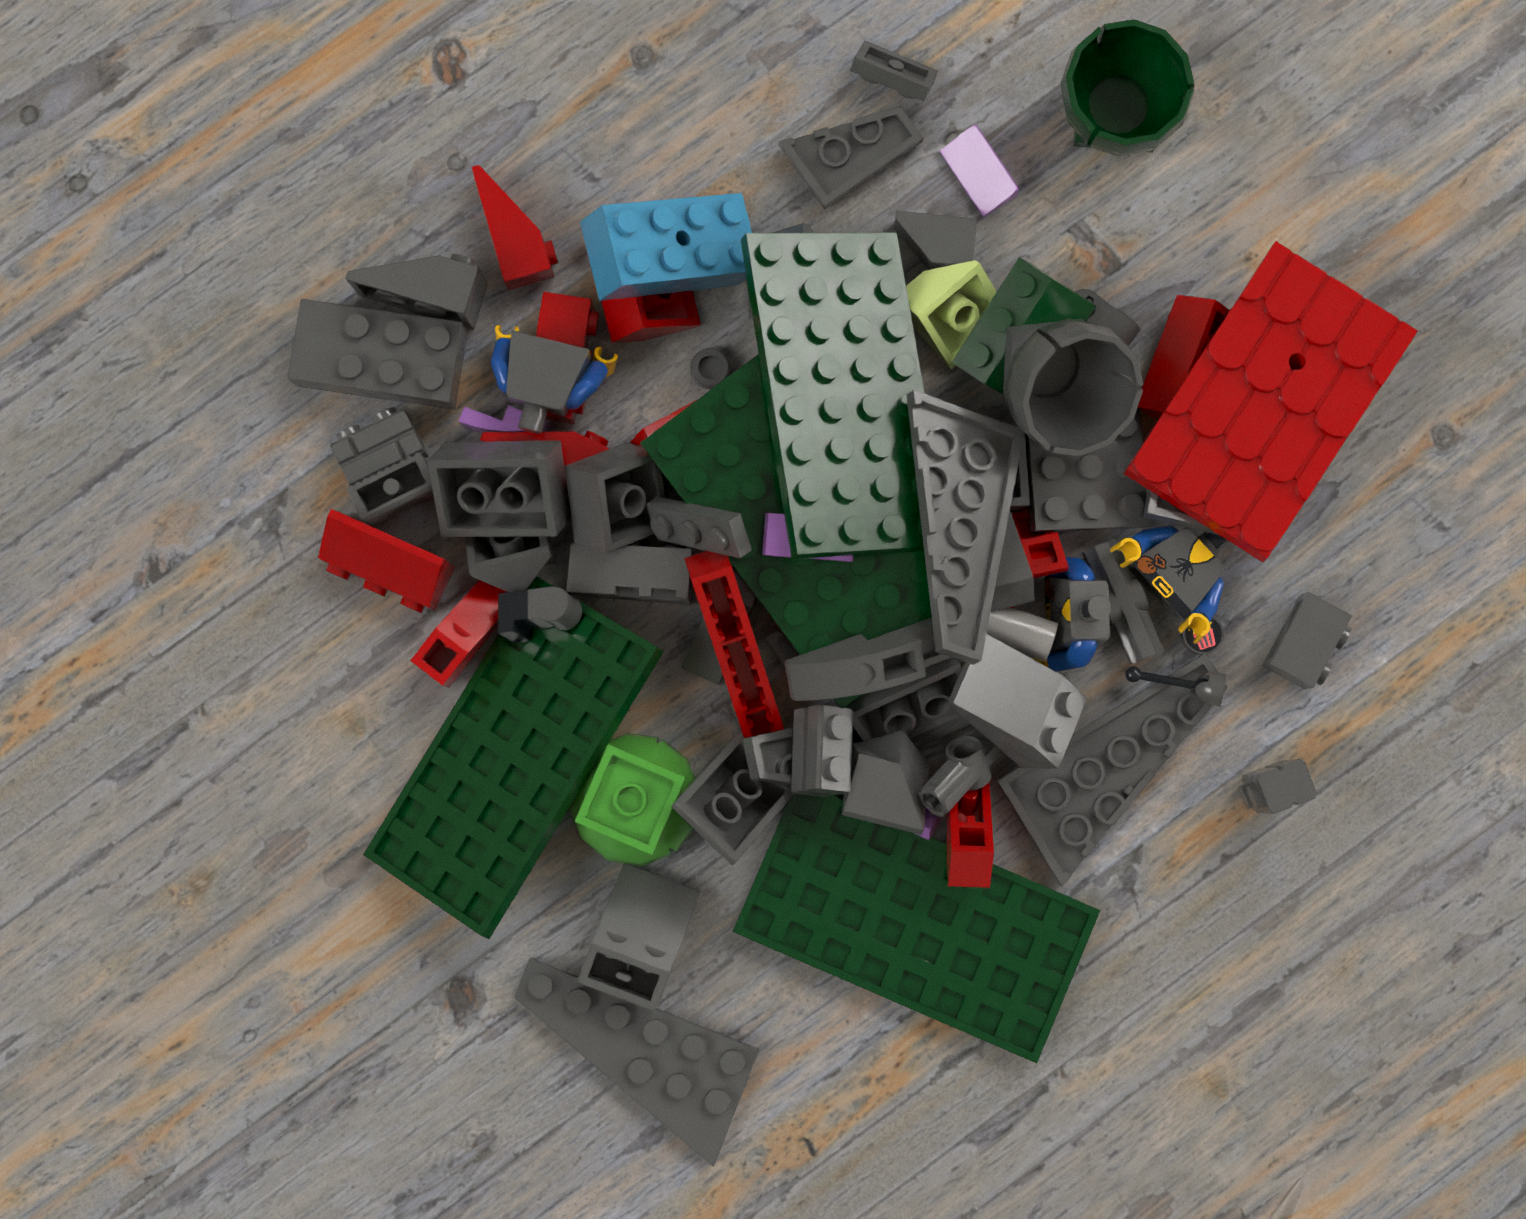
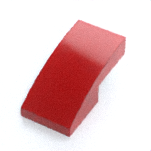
M1028 510L1011 513L1033 578L1068 571L1069 567L1058 532H1030Z

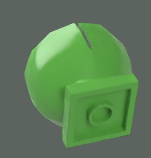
M630 733L611 739L571 804L572 808L569 812L580 839L607 861L638 866L647 865L672 855L670 849L677 852L694 829L671 806L695 775L689 760L664 739L658 743L659 737Z

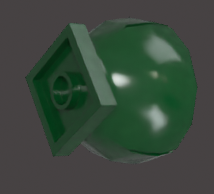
M1135 19L1103 24L1101 28L1098 27L1071 51L1060 85L1067 122L1074 129L1073 146L1094 148L1115 156L1153 152L1156 147L1183 125L1193 99L1195 84L1188 54L1165 29Z

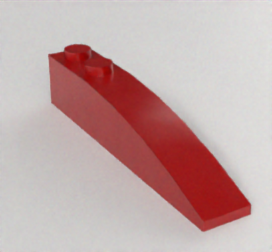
M704 551L684 558L744 738L783 730L784 726L728 556Z

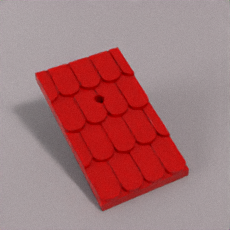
M1275 241L1123 474L1263 563L1277 546L1295 516L1313 492L1418 330L1404 321H1400L1393 314L1369 299H1365L1363 295L1336 278L1327 275L1320 268L1296 253H1292L1290 249Z

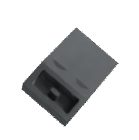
M623 864L577 982L655 1012L701 891L630 864Z

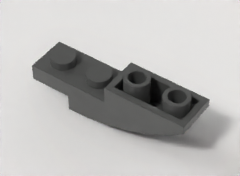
M931 617L870 640L858 634L786 660L785 667L790 696L794 701L822 700L860 695L902 685L926 677L925 667L952 657L935 651Z

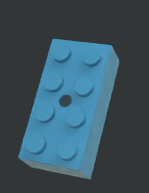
M742 193L601 205L580 221L599 301L737 286L747 280L740 239L746 233H752Z

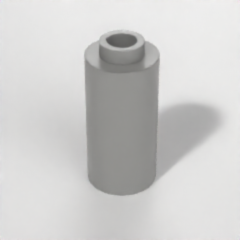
M1008 607L990 612L986 634L1028 657L1045 662L1050 653L1058 623Z

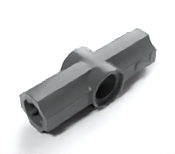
M1114 538L1082 552L1087 565L1093 571L1095 578L1106 580L1108 583L1109 602L1111 604V613L1109 614L1110 626H1114L1131 665L1164 651L1147 612L1149 611V604L1141 584L1136 577H1132L1128 566L1125 568L1119 566L1125 562L1122 552L1120 550L1110 552V548L1117 544V540Z
M977 729L971 735L955 738L946 747L948 760L917 792L920 803L927 807L931 814L944 817L967 791L977 790L989 783L992 776L990 765L1003 751Z

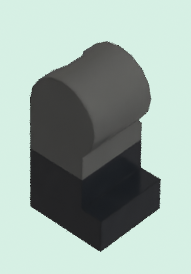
M551 586L498 594V633L514 643L530 641V630L553 626L559 630L572 629L578 624L582 616V606L578 599L559 587Z

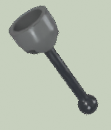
M1131 666L1125 671V677L1129 682L1145 680L1194 689L1196 696L1202 702L1221 707L1227 674L1207 672L1196 681L1141 672L1136 666Z

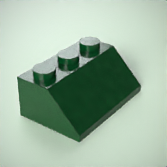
M1019 257L952 363L985 385L1003 394L1006 327L1057 322L1066 318L1074 320L1083 319L1087 322L1097 306L1032 263Z

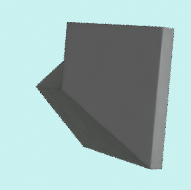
M550 536L465 537L470 576L507 592L527 590L544 566L556 563Z
M903 731L852 744L851 793L844 794L841 815L922 835L926 807L920 803L917 792L928 782L930 764Z

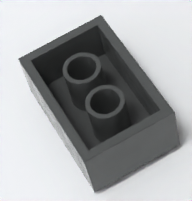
M561 441L445 442L427 460L441 537L557 536L571 519Z

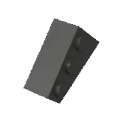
M635 541L609 553H604L571 543L566 592L573 596L690 605L692 581L684 558L694 554L692 549H686V546L678 544L646 547L645 542Z

